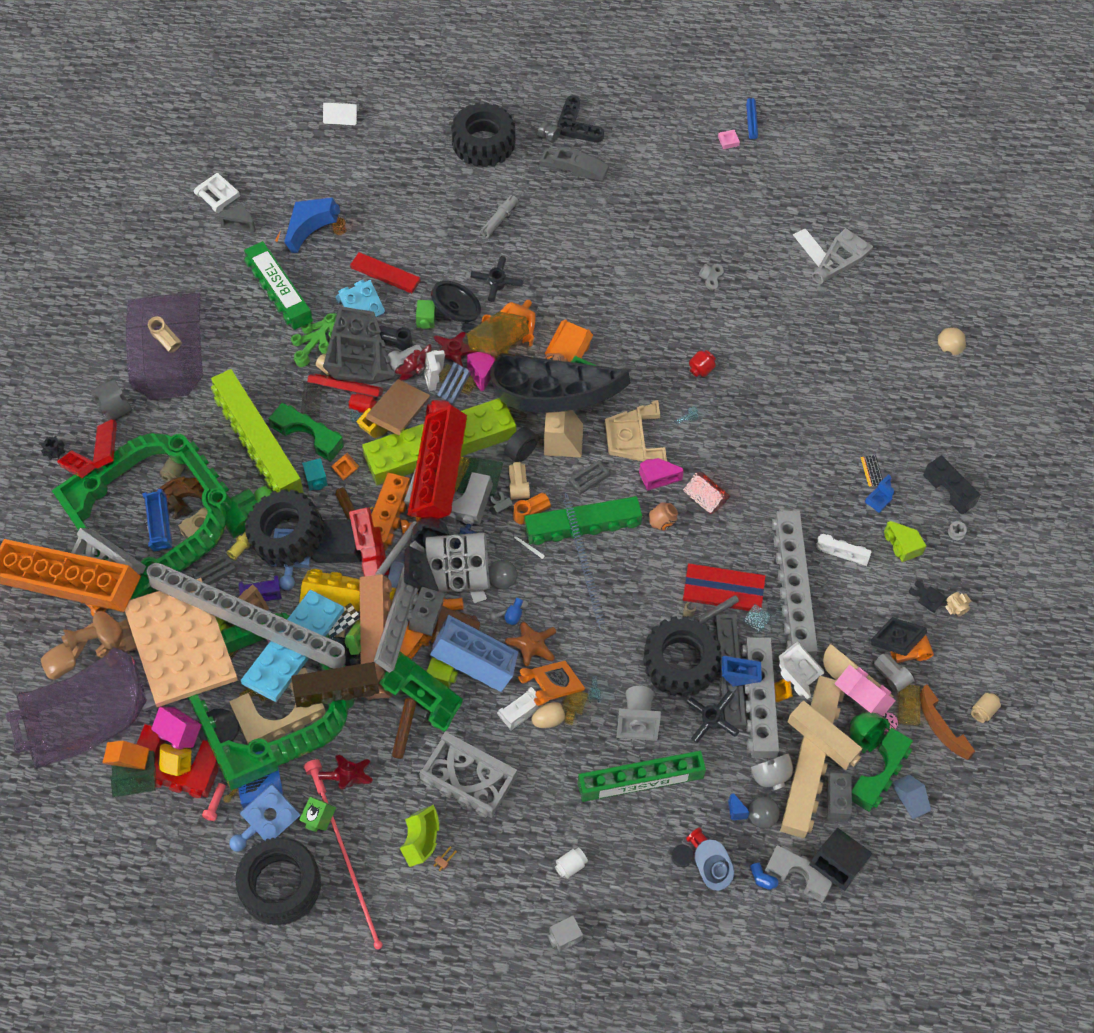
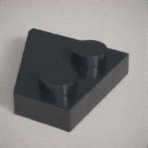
M411 546L407 547L404 556V583L420 590L422 587L439 592L426 554Z

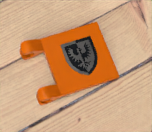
M566 661L534 669L522 668L520 670L522 676L518 677L521 683H526L535 678L542 690L535 693L537 698L534 699V702L538 706L545 704L549 700L585 690V687Z

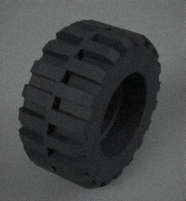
M480 102L475 103L473 106L470 104L466 106V109H461L455 115L451 125L453 150L467 164L472 163L476 167L478 165L488 167V165L495 166L498 162L502 163L514 151L516 143L515 122L507 110L503 107L499 108L496 104L490 105L488 102H484V104H480ZM480 131H488L496 134L489 138H477L472 136V134Z
M287 489L280 490L278 493L276 491L271 492V495L262 497L259 503L256 502L253 506V511H250L247 516L249 520L245 522V534L248 542L258 556L270 565L276 564L278 567H284V564L292 566L295 562L301 563L304 561V558L310 557L313 554L312 551L314 549H318L320 545L319 540L322 541L324 523L322 516L312 500L304 493H299L296 490H290L289 492ZM290 518L299 519L298 525L290 534L281 538H271L273 529L280 522Z
M674 616L671 617L669 622L664 619L660 622V626L655 625L651 634H648L644 647L643 664L647 676H651L652 684L654 686L659 684V690L662 692L668 690L670 695L676 696V693H681V697H688L690 692H692V695H696L700 689L705 690L708 688L709 683H712L716 678L722 654L720 651V641L716 640L717 635L714 631H709L710 626L706 623L700 624V620L697 618L689 620V616H682V619ZM687 643L697 649L701 655V661L692 669L679 670L673 668L665 661L663 652L671 644Z

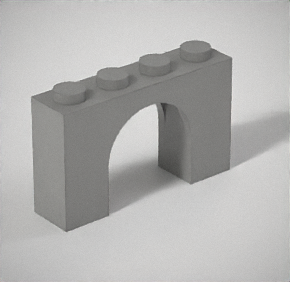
M415 472L404 500L407 509L409 508ZM472 472L465 493L459 499L453 501L451 514L444 518L450 521H463L465 524L480 525L493 486L491 477Z

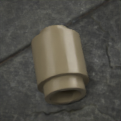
M169 457L160 471L161 478L165 482H169L180 477L185 464L175 463Z

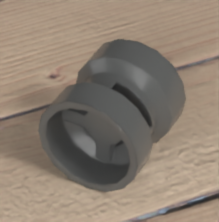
M543 121L538 129V136L546 137L549 142L554 143L558 139L561 129L558 126H551V123L548 121Z

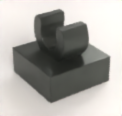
M501 491L497 493L499 501H495L493 496L489 497V502L494 505L489 508L493 515L513 504L510 497L504 500V494Z

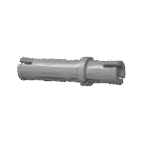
M510 195L503 204L499 205L497 212L480 230V233L484 237L489 238L503 219L511 214L510 211L518 203V199Z

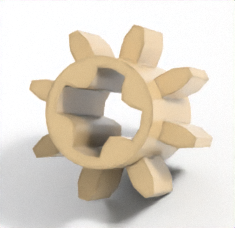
M956 592L946 600L948 605L945 608L950 615L957 614L959 617L970 610L969 603L971 600L967 594L963 595V593Z

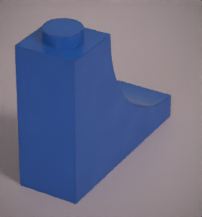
M333 198L295 202L284 241L291 253H298L300 246L312 232L324 225L337 222L340 207Z

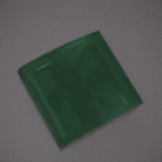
M465 458L457 492L465 493L473 472L491 477L493 486L489 497L493 496L494 498L503 462L482 458Z
M153 750L149 751L145 770L111 765L113 798L156 791L155 752Z

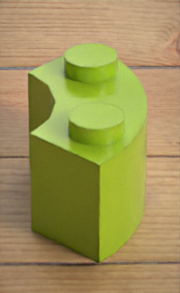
M434 805L420 809L405 819L408 827V836L400 850L409 867L426 861L436 848L437 843L435 842L437 831H439V819Z

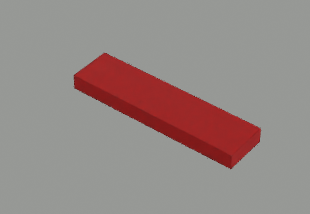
M358 252L350 264L351 269L411 294L421 281L418 276Z
M316 373L308 375L307 380L310 383L377 397L383 394L384 389L383 387L359 382L338 380L334 377Z
M111 419L97 426L93 464L96 468H100L114 460L117 429L115 420Z

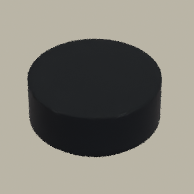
M684 844L676 846L672 852L673 863L678 867H687L691 864L693 860L692 849Z

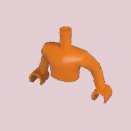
M526 300L522 306L510 302L495 316L484 315L482 317L481 325L488 323V326L503 319L505 316L507 321L517 326H521L525 321H528L527 333L523 335L522 343L529 342V346H533L536 317L535 312L528 309L532 305L530 300Z

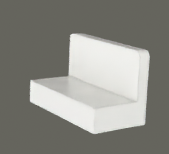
M323 103V123L356 125L359 104Z

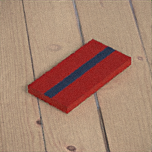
M688 563L683 601L718 606L736 595L739 602L730 608L761 613L765 575Z

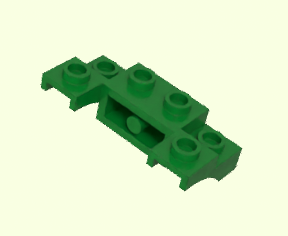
M400 651L394 670L390 673L385 671L379 681L384 690L396 695L401 689L429 710L431 713L428 721L435 728L443 732L449 728L453 717L463 701L459 695Z

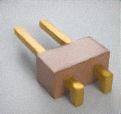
M451 846L441 857L438 856L434 860V867H436V865L440 866L439 871H441V869L445 870L447 868V866L449 865L448 861L457 852L455 850L454 853L447 859V861H445L443 857L452 848Z

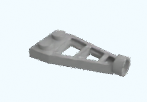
M845 228L835 237L820 266L812 273L813 280L818 284H822L824 281L862 261L872 251L873 246ZM842 247L853 254V256L843 259L836 252ZM832 259L839 266L833 269L827 263Z

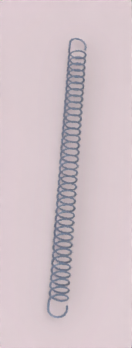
M580 532L573 533V537H580L581 535L574 536ZM591 595V596H590V599H592V600L599 598V597L591 598V597L594 596V595Z

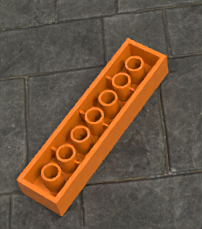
M4 539L0 546V584L121 612L125 611L141 577L129 565L7 539Z

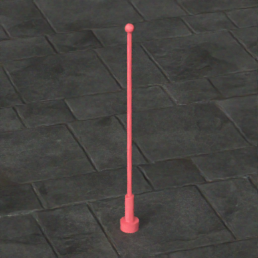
M311 760L304 765L306 774L312 775L318 794L322 796L324 802L328 803L324 783L318 779V773L322 770L320 760ZM332 816L331 824L375 941L374 947L375 949H381L383 944L377 937L335 819Z

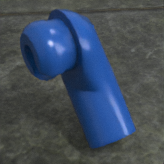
M760 863L750 865L754 880L758 886L769 890L778 886V879L763 873Z

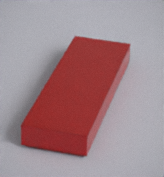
M74 451L68 452L57 461L60 467L80 478H83L96 468L92 460Z

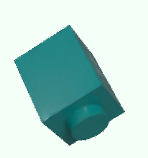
M321 458L302 463L309 491L321 490L328 486Z

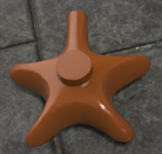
M523 621L520 624L521 637L505 639L507 644L515 646L522 651L523 664L525 666L530 665L531 658L534 655L541 656L549 661L555 659L553 653L545 645V640L556 634L554 627L543 632H536Z

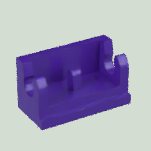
M274 576V580L252 583L259 590L265 602L282 599L278 576ZM243 581L239 582L240 595L252 584L244 585Z

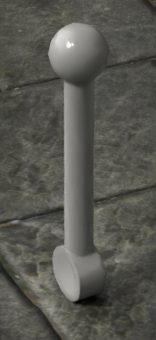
M523 601L521 608L526 609L528 602ZM507 610L497 614L492 613L490 619L495 621L498 617L505 615Z

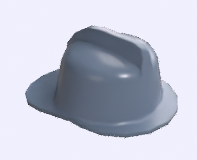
M711 839L703 841L695 851L696 865L707 887L717 891L723 890L733 880L734 865L720 842Z

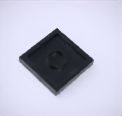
M892 617L871 639V645L907 656L927 634V628Z

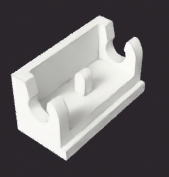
M532 687L510 705L498 710V716L510 730H513L531 717L541 707L534 702V699L537 697L535 695L536 691Z

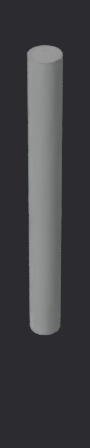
M417 522L411 523L375 573L376 575H384L411 538V531Z

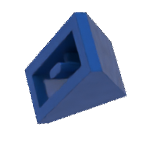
M723 656L722 676L733 687L761 682V662Z

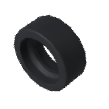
M527 426L522 427L509 439L504 453L515 463H521L534 451L539 441V436Z

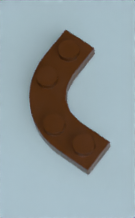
M185 476L170 480L158 488L164 491L167 499L171 495H175L181 498L193 496L202 500V494L205 490L197 478H185Z

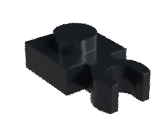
M917 580L914 585L919 590L911 587L909 593L915 597L919 596L918 603L935 613L945 601L946 596L931 586L928 589L924 588V584Z

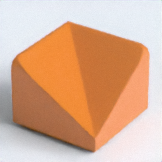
M347 452L331 467L342 480H345L359 468V465Z

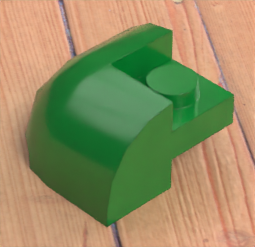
M249 488L231 497L232 506L226 511V529L233 539L246 531L245 522L249 520L247 516L250 511H253V506L257 502Z

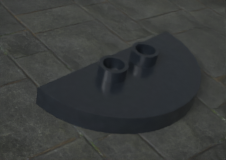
M501 353L491 367V380L496 396L506 405L529 412H564L588 407L613 397L631 383L629 370L506 353Z

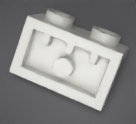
M434 350L426 353L424 376L429 391L436 390L437 383H439V373H443L444 350Z

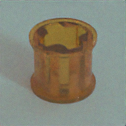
M338 217L337 222L332 223L334 234H345L347 230L345 219Z

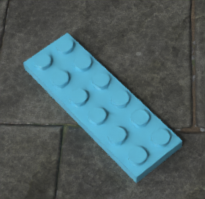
M309 590L287 620L322 636H326L343 614L344 606ZM270 641L243 676L241 683L277 702L292 682L291 676L297 675L309 658Z

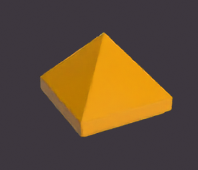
M785 679L774 683L776 703L793 696L791 681L787 682Z

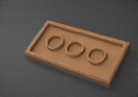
M397 379L367 413L366 419L400 435L428 402L430 395Z

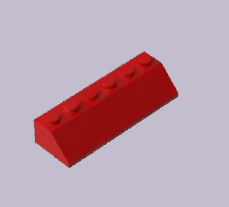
M452 405L425 416L407 514L409 516L440 519L451 514L467 415Z

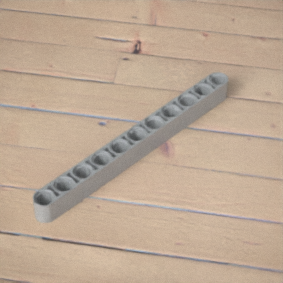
M160 563L151 564L147 569L149 583L152 588L330 668L343 667L346 662L344 646L334 640Z

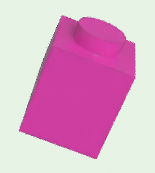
M488 350L467 355V369L471 371L470 375L480 391H484L490 382L491 367L495 361L494 356H491Z
M659 458L647 459L640 463L639 474L647 491L681 481L684 472L683 468Z

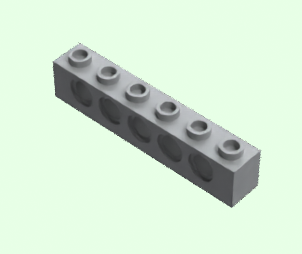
M747 638L745 645H742V657H745L747 660H753V658L760 659L762 674L761 682L744 685V694H748V701H745V712L749 713V719L746 720V731L750 732V739L747 740V749L751 751L752 758H777L779 745L771 638ZM755 695H761L764 699L759 700ZM756 714H762L765 716V718L760 719L756 716ZM757 733H764L766 738L759 737Z

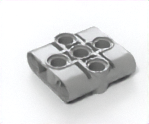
M485 533L426 537L427 560L439 592L448 593L490 589ZM455 538L461 541V546L458 549H454L452 546V541ZM476 556L482 559V564L479 567L473 565V559ZM456 558L462 560V566L459 569L453 565V561ZM437 559L443 562V567L440 570L434 567V562ZM458 577L464 581L462 588L455 586V580Z

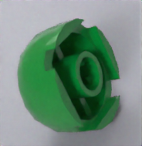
M864 712L856 715L851 720L849 737L862 748V753H866V750L872 752L886 737L884 732L885 729L889 731L890 722L878 713Z

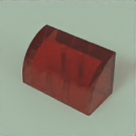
M696 472L683 489L686 494L710 514H713L722 507L730 497L726 491L703 472Z

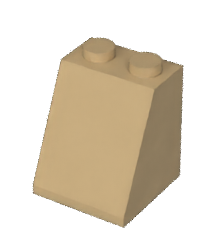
M574 411L546 413L544 455L581 457L583 423Z

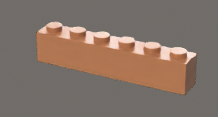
M383 574L360 577L361 664L374 662L392 605L390 600L392 584ZM375 663L379 694L365 698L371 700L392 697V693L384 690L382 685L379 684L382 674L386 670Z

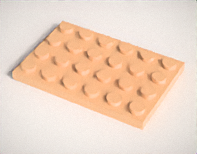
M161 591L129 600L125 613L156 707L238 681L214 615Z

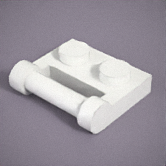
M218 173L201 183L194 190V193L212 206L213 211L216 213H220L225 206L240 197L239 191ZM209 189L220 200L216 202L205 191Z

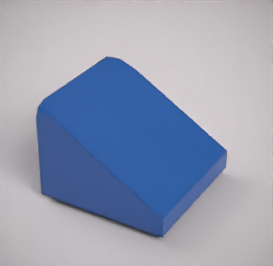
M734 793L731 794L728 800L731 819H747L749 816L748 809Z

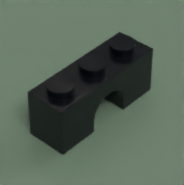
M942 455L927 465L923 476L935 488L942 485L947 489L950 494L949 503L961 515L976 506L981 494Z

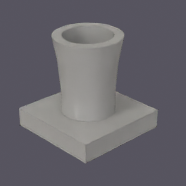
M633 686L626 690L627 709L619 708L616 738L657 741L661 712L651 711L654 692L650 688Z

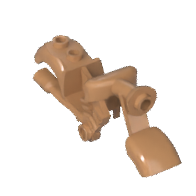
M98 611L94 614L93 623L84 629L77 631L63 630L65 635L61 637L64 643L46 652L41 658V664L47 677L55 680L74 669L76 665L75 658L79 657L88 640L99 639L102 645L95 650L97 656L103 658L111 668H117L123 664V652L126 655H130V651L135 649L138 651L128 619L117 622L107 613Z

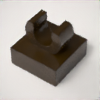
M171 495L167 499L171 504L168 506V512L171 513L175 510L171 516L172 519L177 520L181 515L188 516L193 512L183 498Z

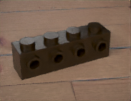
M375 662L291 676L296 708H307L315 704H329L333 701H347L356 697H371L374 694H379Z

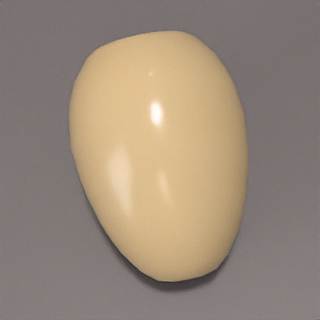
M558 702L547 703L538 708L532 715V723L539 728L555 727L565 719L562 705Z

